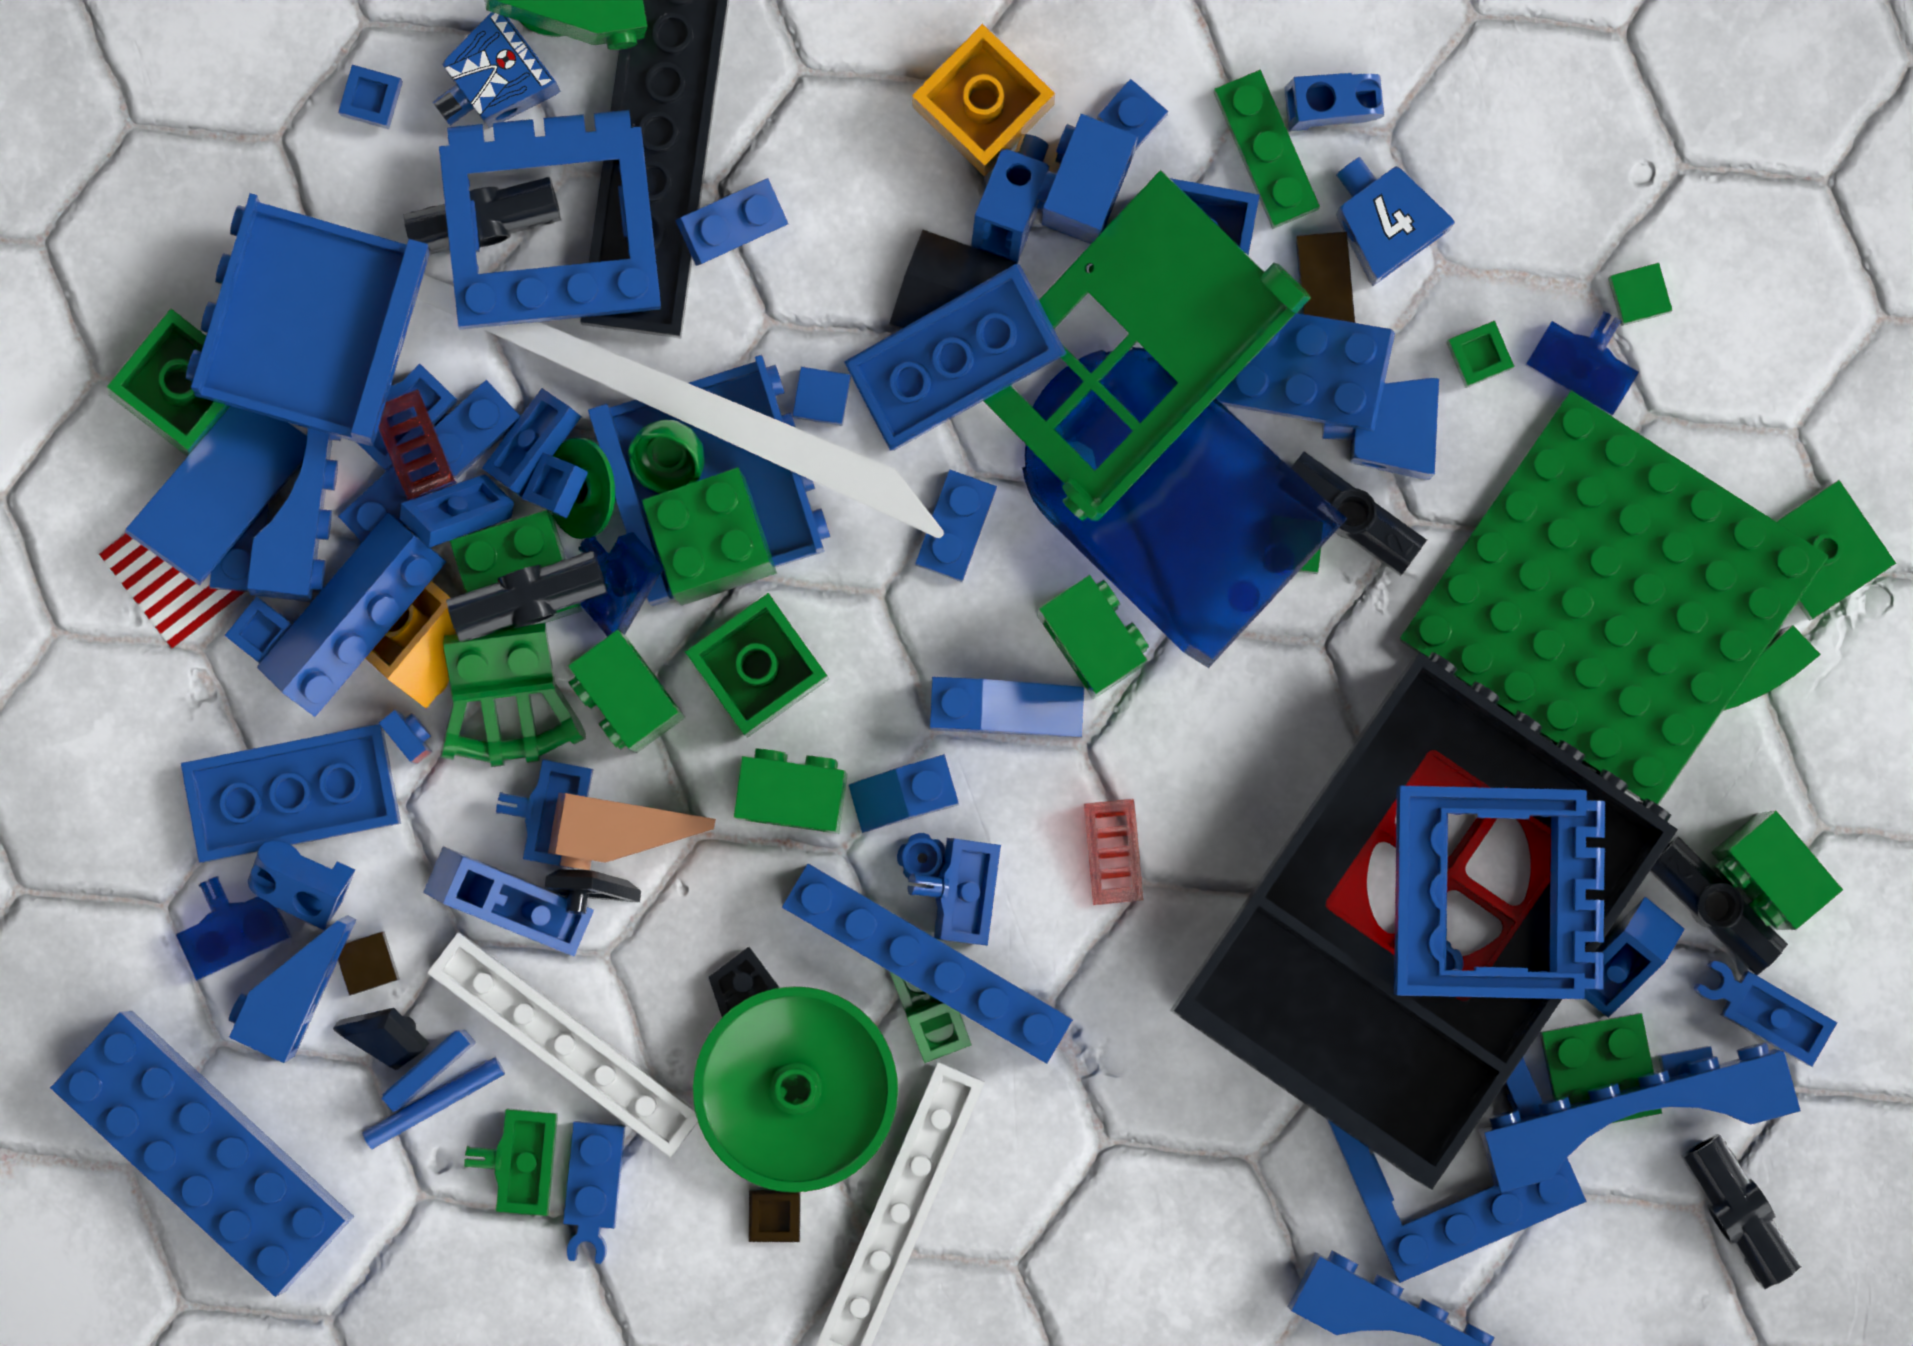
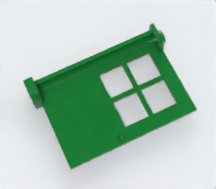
M1162 170L1149 181L1039 299L1050 323L1055 329L1089 293L1129 334L1092 373L1063 345L1067 354L1062 356L1061 359L1084 382L1047 421L1012 386L983 401L1064 483L1062 489L1067 495L1062 502L1082 521H1085L1088 517L1091 520L1099 521L1311 298L1305 289L1279 264L1273 262L1266 271L1262 270ZM1089 264H1093V265H1091V266L1089 267V273H1088V272H1087V266H1088ZM1137 342L1178 382L1141 423L1100 382ZM1091 390L1132 430L1128 437L1096 470L1055 430Z

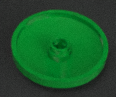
M802 986L781 987L758 993L739 1003L726 1013L705 1040L697 1059L693 1079V1101L700 1129L713 1152L729 1169L740 1177L758 1186L782 1192L820 1190L847 1179L861 1169L883 1144L894 1119L898 1098V1077L892 1052L883 1034L871 1018L860 1008L839 995L817 988Z

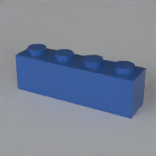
M388 512L259 663L257 668L283 694L316 717L447 562L431 547L428 548L411 530Z

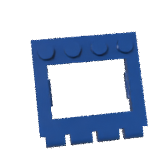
M629 110L594 113L595 131L586 132L584 114L543 118L545 136L535 137L533 119L493 123L495 141L489 142L484 140L483 124L447 127L449 145L439 146L459 330L661 309L641 127L631 128ZM619 159L622 186H618L623 235L624 238L628 237V255L630 259L478 274L479 266L477 264L476 252H480L475 202L470 200L468 174Z
M1397 786L1394 995L1585 999V989H1603L1604 953L1585 952V942H1604V900H1586V890H1604L1605 848L1586 847V838H1605V801H1587V790ZM1448 814H1476V818L1529 819V816H1551L1550 972H1528V968L1474 967V971L1446 970Z
M1522 1058L1505 1083L1509 1092L1506 1097L1512 1111L1519 1110L1521 1118L1540 1113L1538 1104L1543 1103L1524 1058ZM1327 1120L1399 1283L1587 1202L1570 1162L1566 1158L1550 1180L1502 1193L1496 1190L1495 1186H1492L1402 1226L1392 1203L1394 1201L1393 1195L1375 1154H1371L1368 1147Z

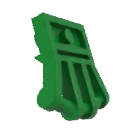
M546 623L532 624L520 628H504L492 634L465 642H460L457 634L444 636L443 646L453 703L440 758L453 760L454 756L488 762L491 764V767L505 766L506 760L526 758L527 763L540 761V756L568 742L575 745L586 739V733L579 718L555 682ZM535 693L543 694L561 722L559 725L537 735L530 695ZM516 696L523 738L502 741L495 699ZM481 701L487 742L459 736L467 702Z

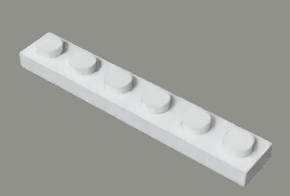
M461 932L455 935L427 972L670 1158L698 1123L695 1109Z
M938 1061L817 1341V1346H872L985 1081Z

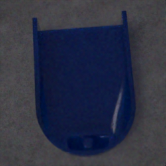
M1132 347L1100 381L1140 423L1178 384L1144 348ZM1102 349L1085 355L1078 360L1092 373L1112 351L1106 352ZM1066 366L1041 391L1033 408L1047 421L1084 381L1069 366ZM1093 390L1055 429L1094 470L1132 432L1130 427ZM1217 397L1099 521L1091 520L1089 517L1082 521L1064 505L1062 500L1067 495L1062 489L1064 483L1025 444V467H1022L1023 476L1029 494L1039 511L1182 652L1207 668H1210L1347 520L1335 506Z

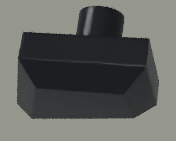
M558 869L547 875L545 879V888L567 897L566 912L571 914H586L588 898L626 902H640L641 890L630 881L593 870Z
M750 946L708 977L721 1017L739 1003L758 993L780 988Z
M395 1008L341 1019L333 1027V1030L341 1037L394 1070L401 1068L424 1051L430 1044L416 1030L415 1021L408 1016H402Z

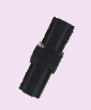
M550 177L503 189L483 187L470 190V200L475 202L479 248L501 243L509 239L512 233L562 221L557 196ZM445 204L403 214L408 239L428 244L430 255L450 250Z
M1305 451L1295 461L1278 486L1284 493L1329 524L1337 535L1350 539L1400 576H1402L1427 542V539L1375 503L1368 492L1353 487ZM1346 502L1361 504L1366 512V521L1358 526L1345 524L1338 514L1339 507Z
M590 551L543 568L541 565H535L511 572L498 578V583L446 601L459 641L465 642L492 634L495 631L510 626L520 628L541 622L557 615V610L608 594L595 552Z
M1676 836L1669 842L1650 872L1691 912L1697 923L1707 927L1753 974L1759 975L1782 954L1788 943L1769 925L1766 926L1753 909L1743 900L1739 891L1732 885L1726 884L1679 836ZM1714 891L1722 893L1728 901V911L1720 920L1712 919L1707 914L1705 908L1706 899Z
M1716 1134L1701 1141L1681 1156L1710 1203L1707 1205V1208L1717 1227L1731 1245L1735 1244L1745 1264L1748 1265L1761 1288L1767 1289L1783 1282L1802 1267L1773 1221L1776 1216L1768 1200L1757 1184L1751 1178L1748 1180L1739 1166L1738 1160L1721 1135Z

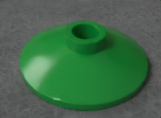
M571 438L560 445L553 457L576 465L587 471L588 474L568 517L565 518L555 513L552 514L557 524L566 534L576 539H589L600 534L611 518L615 503L614 476L606 455L596 443L586 438Z

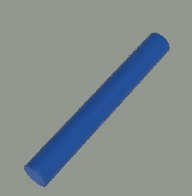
M496 1057L492 1058L363 1131L362 1135L367 1145L373 1150L504 1076V1069Z

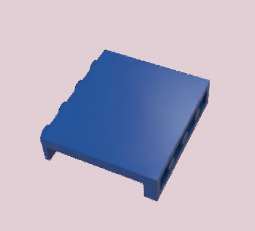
M250 193L246 207L238 205L234 212L230 235L237 237L231 255L223 253L220 259L215 282L222 284L217 303L209 301L205 308L201 322V331L207 332L202 352L194 350L191 355L186 379L193 381L191 388L197 397L373 447L429 260V245L412 239H408L406 245L259 202L258 196Z
M762 355L756 356L755 362L689 382L693 386L796 428L791 412L781 415L776 396L785 394L777 366L766 367ZM636 399L613 407L604 404L588 409L599 447L606 455L613 472L616 502L648 603L652 607L675 600L672 595L642 500L659 495V493L643 487L631 471L628 449L637 433L643 427L655 421L675 420L693 429L702 442L705 464L699 480L739 467L747 480L775 568L825 552L821 540L831 536L822 508L814 511L811 509L806 492L815 489L812 480Z

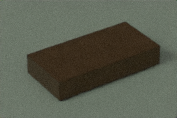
M1347 231L1296 236L1299 282L1311 297L1302 307V314L1355 323Z

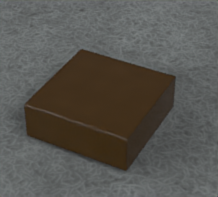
M385 931L345 943L338 962L349 996L400 980Z
M749 1190V1242H800L801 1192Z

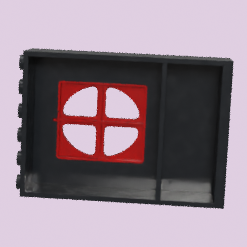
M1434 652L1427 657L1419 653L1406 666L1170 1010L1419 1184L1433 1190L1562 999L1394 995L1395 933H1388L1383 930L1373 915L1368 898L1367 876L1373 849L1378 843L1386 842L1396 848L1397 786L1587 790V801H1605V838H1586V847L1605 848L1604 890H1586V900H1604V937L1678 830L1668 823L1672 815L1664 808L1647 798L1641 802L1627 795L1625 791L1629 786L1623 780L1605 769H1602L1599 773L1583 765L1582 762L1586 756L1578 749L1563 740H1559L1556 744L1545 739L1539 734L1543 727L1538 722L1518 710L1515 714L1510 715L1496 705L1500 700L1497 694L1474 681L1472 686H1468L1454 676L1458 669L1448 660ZM1529 816V819H1515L1524 832L1530 854L1528 888L1523 901L1516 906L1508 904L1470 878L1466 873L1468 861L1498 819L1476 818L1452 854L1448 856L1447 893L1452 890L1458 891L1501 921L1502 931L1497 938L1483 948L1462 956L1464 961L1462 971H1474V967L1528 968V972H1550L1551 816ZM1585 942V952H1595L1601 942Z

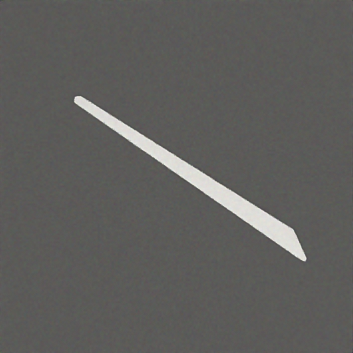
M424 275L417 299L457 317L454 287ZM541 322L482 327V329L927 534L936 538H941L944 535L942 528L895 468Z

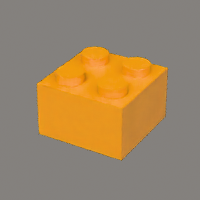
M983 24L912 95L913 108L983 176H986L995 166L1001 150H1011L1019 142L1021 135L1027 134L1055 103V92Z

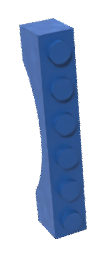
M307 428L306 450L301 471L293 489L272 521L253 538L247 590L250 595L312 602L313 589L322 590L326 562L325 560L317 559L319 541L329 540L332 510H325L324 502L326 490L335 491L337 482L338 460H330L332 440L341 441V437Z
M809 863L782 908L1046 1064L1073 1021L1069 1016Z
M1767 1043L1755 1044L1738 1049L1739 1059L1719 1064L1717 1056L1703 1058L1688 1063L1689 1072L1669 1077L1668 1070H1660L1639 1076L1640 1086L1620 1091L1618 1083L1608 1084L1589 1090L1590 1099L1570 1104L1569 1097H1561L1538 1104L1540 1113L1521 1118L1519 1110H1514L1489 1117L1491 1126L1481 1128L1479 1132L1495 1189L1502 1193L1552 1179L1565 1159L1588 1137L1612 1122L1638 1112L1666 1107L1701 1108L1726 1114L1750 1125L1800 1112L1785 1053L1777 1049L1769 1050Z
M1331 1250L1328 1258L1315 1253L1287 1306L1292 1312L1335 1335L1358 1331H1395L1420 1336L1442 1346H1491L1495 1338L1470 1323H1467L1462 1331L1445 1322L1449 1312L1423 1298L1418 1307L1400 1298L1404 1288L1378 1274L1373 1282L1355 1274L1359 1264Z

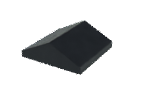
M922 230L905 272L889 325L902 329L1017 264V262Z

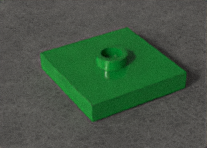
M1840 480L1834 482L1776 521L1829 555L1827 561L1798 602V605L1809 621L1897 564Z

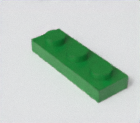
M1261 69L1215 88L1213 92L1254 188L1257 194H1260V202L1272 229L1319 210L1318 200Z

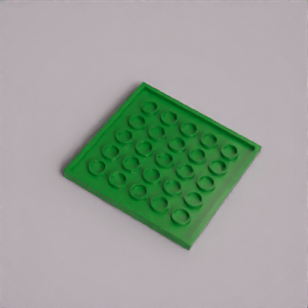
M1571 390L1403 632L1400 641L1426 657L1430 656L1432 652L1442 656L1458 669L1454 674L1456 678L1468 686H1472L1474 681L1484 685L1500 697L1496 704L1509 714H1515L1518 710L1528 715L1543 727L1539 734L1556 744L1559 740L1567 742L1586 756L1583 763L1599 773L1602 769L1611 772L1629 786L1626 791L1643 802L1647 798L1659 805L1819 573L1829 555Z

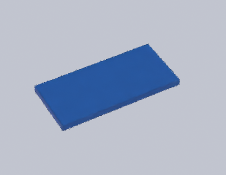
M230 406L128 525L125 533L200 586L301 466L307 445V435L288 422Z

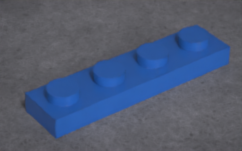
M485 380L338 517L361 542L367 538L388 512L405 525L400 520L401 503L449 487L511 430L520 418V415Z

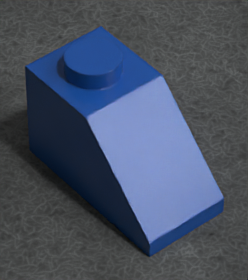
M945 754L848 784L862 833L959 805Z
M1644 897L1616 925L1595 951L1604 953L1603 989H1585V999L1609 1018L1666 962L1685 928L1648 898Z

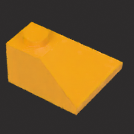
M430 581L365 658L389 681L426 709L448 686L450 680L443 641L444 636L457 634L453 627L446 601L451 599V597L432 581Z

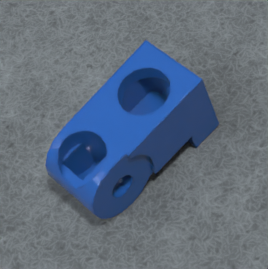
M1352 73L1298 76L1293 77L1284 87L1289 132L1308 130L1310 127L1363 123L1384 117L1381 77L1378 74L1352 75Z
M270 841L264 843L259 848L247 882L250 890L261 899L271 903L270 905L325 931L343 903L356 869L338 861L331 869L302 856L290 844L281 841Z

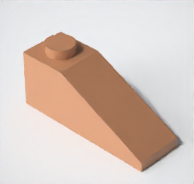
M558 793L548 853L561 855V866L590 870L592 861L606 863L713 830L716 819Z

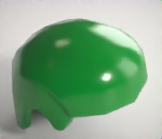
M659 420L646 425L633 438L628 449L629 463L635 477L643 487L659 494L697 482L702 475L705 464L703 444L693 429L675 420Z

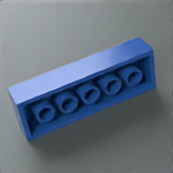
M133 1011L119 1012L50 1087L275 1297L286 1292L354 1218L353 1214Z

